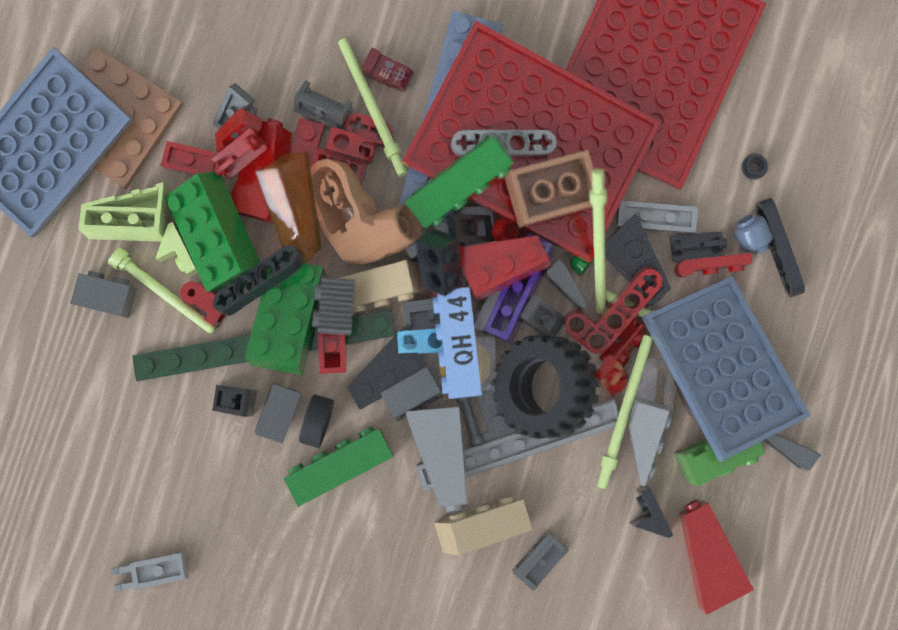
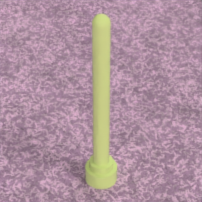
M120 247L111 255L108 264L115 270L127 271L206 332L213 333L216 330V326L205 321L203 315L132 263L130 254Z

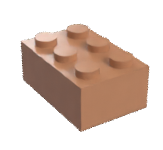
M588 150L512 170L504 176L519 228L593 208V205L590 203V190L593 189L592 171L594 169Z

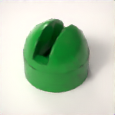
M575 255L570 259L571 269L579 276L583 275L592 263V261L588 263Z

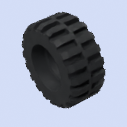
M530 335L523 337L522 341H515L511 344V350H505L501 356L502 363H497L495 372H497V376L493 378L492 384L496 389V393H493L494 402L499 404L497 410L500 416L506 417L505 423L510 428H515L516 433L522 436L528 435L529 438L534 439L560 438L561 436L573 434L575 429H581L586 424L584 418H591L595 411L592 405L593 403H598L599 395H596V387H600L599 379H595L594 375L598 371L595 364L589 363L591 356L588 352L581 350V345L575 341H569L568 338L559 336ZM546 361L554 367L560 381L559 397L555 405L548 412L543 411L537 405L532 393L534 374Z

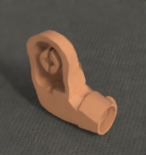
M324 159L317 161L309 169L305 179L306 196L316 212L326 238L340 258L347 264L364 265L390 257L394 253H398L413 244L421 237L422 225L407 205L401 204L379 212L374 200L364 191L356 174L346 163L333 159Z

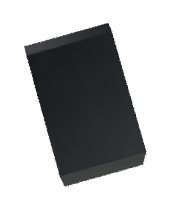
M216 385L212 411L241 417H251L254 413L257 390Z

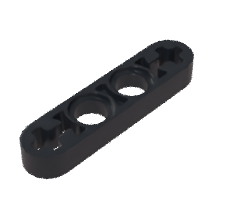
M772 198L758 201L756 203V211L758 216H763L766 219L772 232L773 240L769 243V248L785 292L791 298L805 292V285L776 204Z
M292 245L282 247L221 289L213 299V307L226 316L235 314L298 271L304 263L303 253ZM273 267L272 276L265 279V272ZM252 282L251 290L244 294L245 285Z

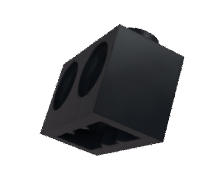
M433 229L418 238L416 246L421 287L445 297L462 286L463 276L459 238L437 229Z

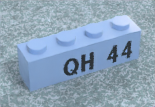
M470 287L457 288L445 297L438 294V297H433L434 314L440 313L441 324L435 325L437 340H443L444 350L438 351L440 367H446L447 377L441 378L443 394L448 393L449 399L482 395Z

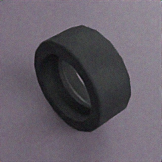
M316 394L312 396L302 423L299 436L300 443L320 448L331 418L334 405L333 399Z

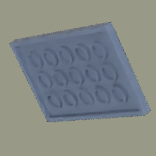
M51 48L0 111V209L30 237H36L134 121L130 115L56 48Z
M733 276L653 311L642 318L719 462L811 416Z

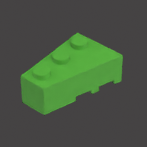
M707 439L674 452L685 481L695 486L705 484L718 476L727 475L743 464L747 466L759 461L758 457L765 454L762 444L759 442L719 462Z

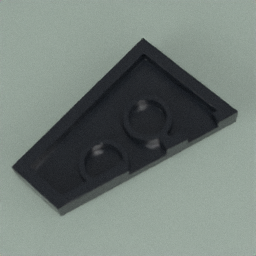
M635 213L605 241V258L628 282L643 267L647 266L656 269L662 277V285L648 301L653 306L671 287L640 223L638 215ZM645 275L643 277L645 284L650 283L652 285L654 283L652 276ZM637 284L634 286L642 295L646 293L642 289L644 285L641 288Z
M403 326L400 331H406L405 327ZM396 334L347 387L359 410L383 398L381 392L426 368L421 356L417 353H398Z

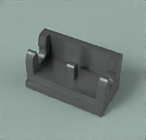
M305 80L295 95L294 111L331 128L343 129L346 119L353 111V106H351L353 101L348 99L345 105L312 91L309 87L310 82Z
M433 299L403 302L407 331L436 329L435 324H441L440 313L434 314Z
M427 367L381 392L397 422L406 418V411L420 410L443 397Z
M272 382L254 431L255 434L283 444L301 393Z
M546 530L512 569L513 574L534 591L569 549Z

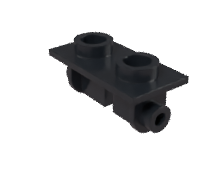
M722 231L670 236L672 262L724 256V248H727V239L723 238Z

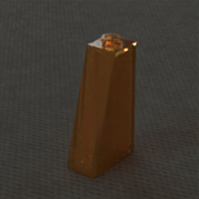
M307 151L286 154L258 170L256 174L281 247L286 245L294 246L303 253L304 263L311 261L313 255L319 252L322 247L309 156Z

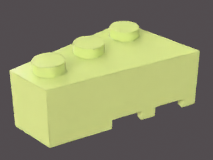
M162 182L148 189H136L122 196L115 197L114 195L81 204L78 230L88 239L161 242L168 225L169 206L165 196L170 193V190Z

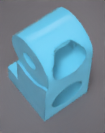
M436 329L397 332L399 354L439 353L438 351L444 350L443 340H437Z

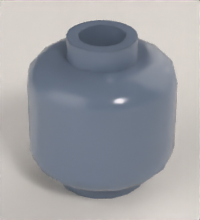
M749 214L738 220L734 235L743 251L760 254L769 249V243L773 240V235L763 216Z

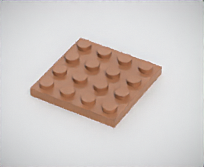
M95 47L80 70L130 115L134 121L107 151L94 169L127 190L184 104Z

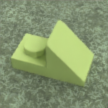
M171 222L165 230L156 260L164 262L177 255L178 257L175 258V262L180 271H185L186 274L193 276L198 273L177 224Z

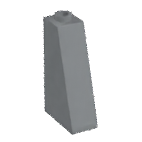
M460 408L406 411L407 420L439 506L446 508L448 513L461 512L462 507L468 506Z

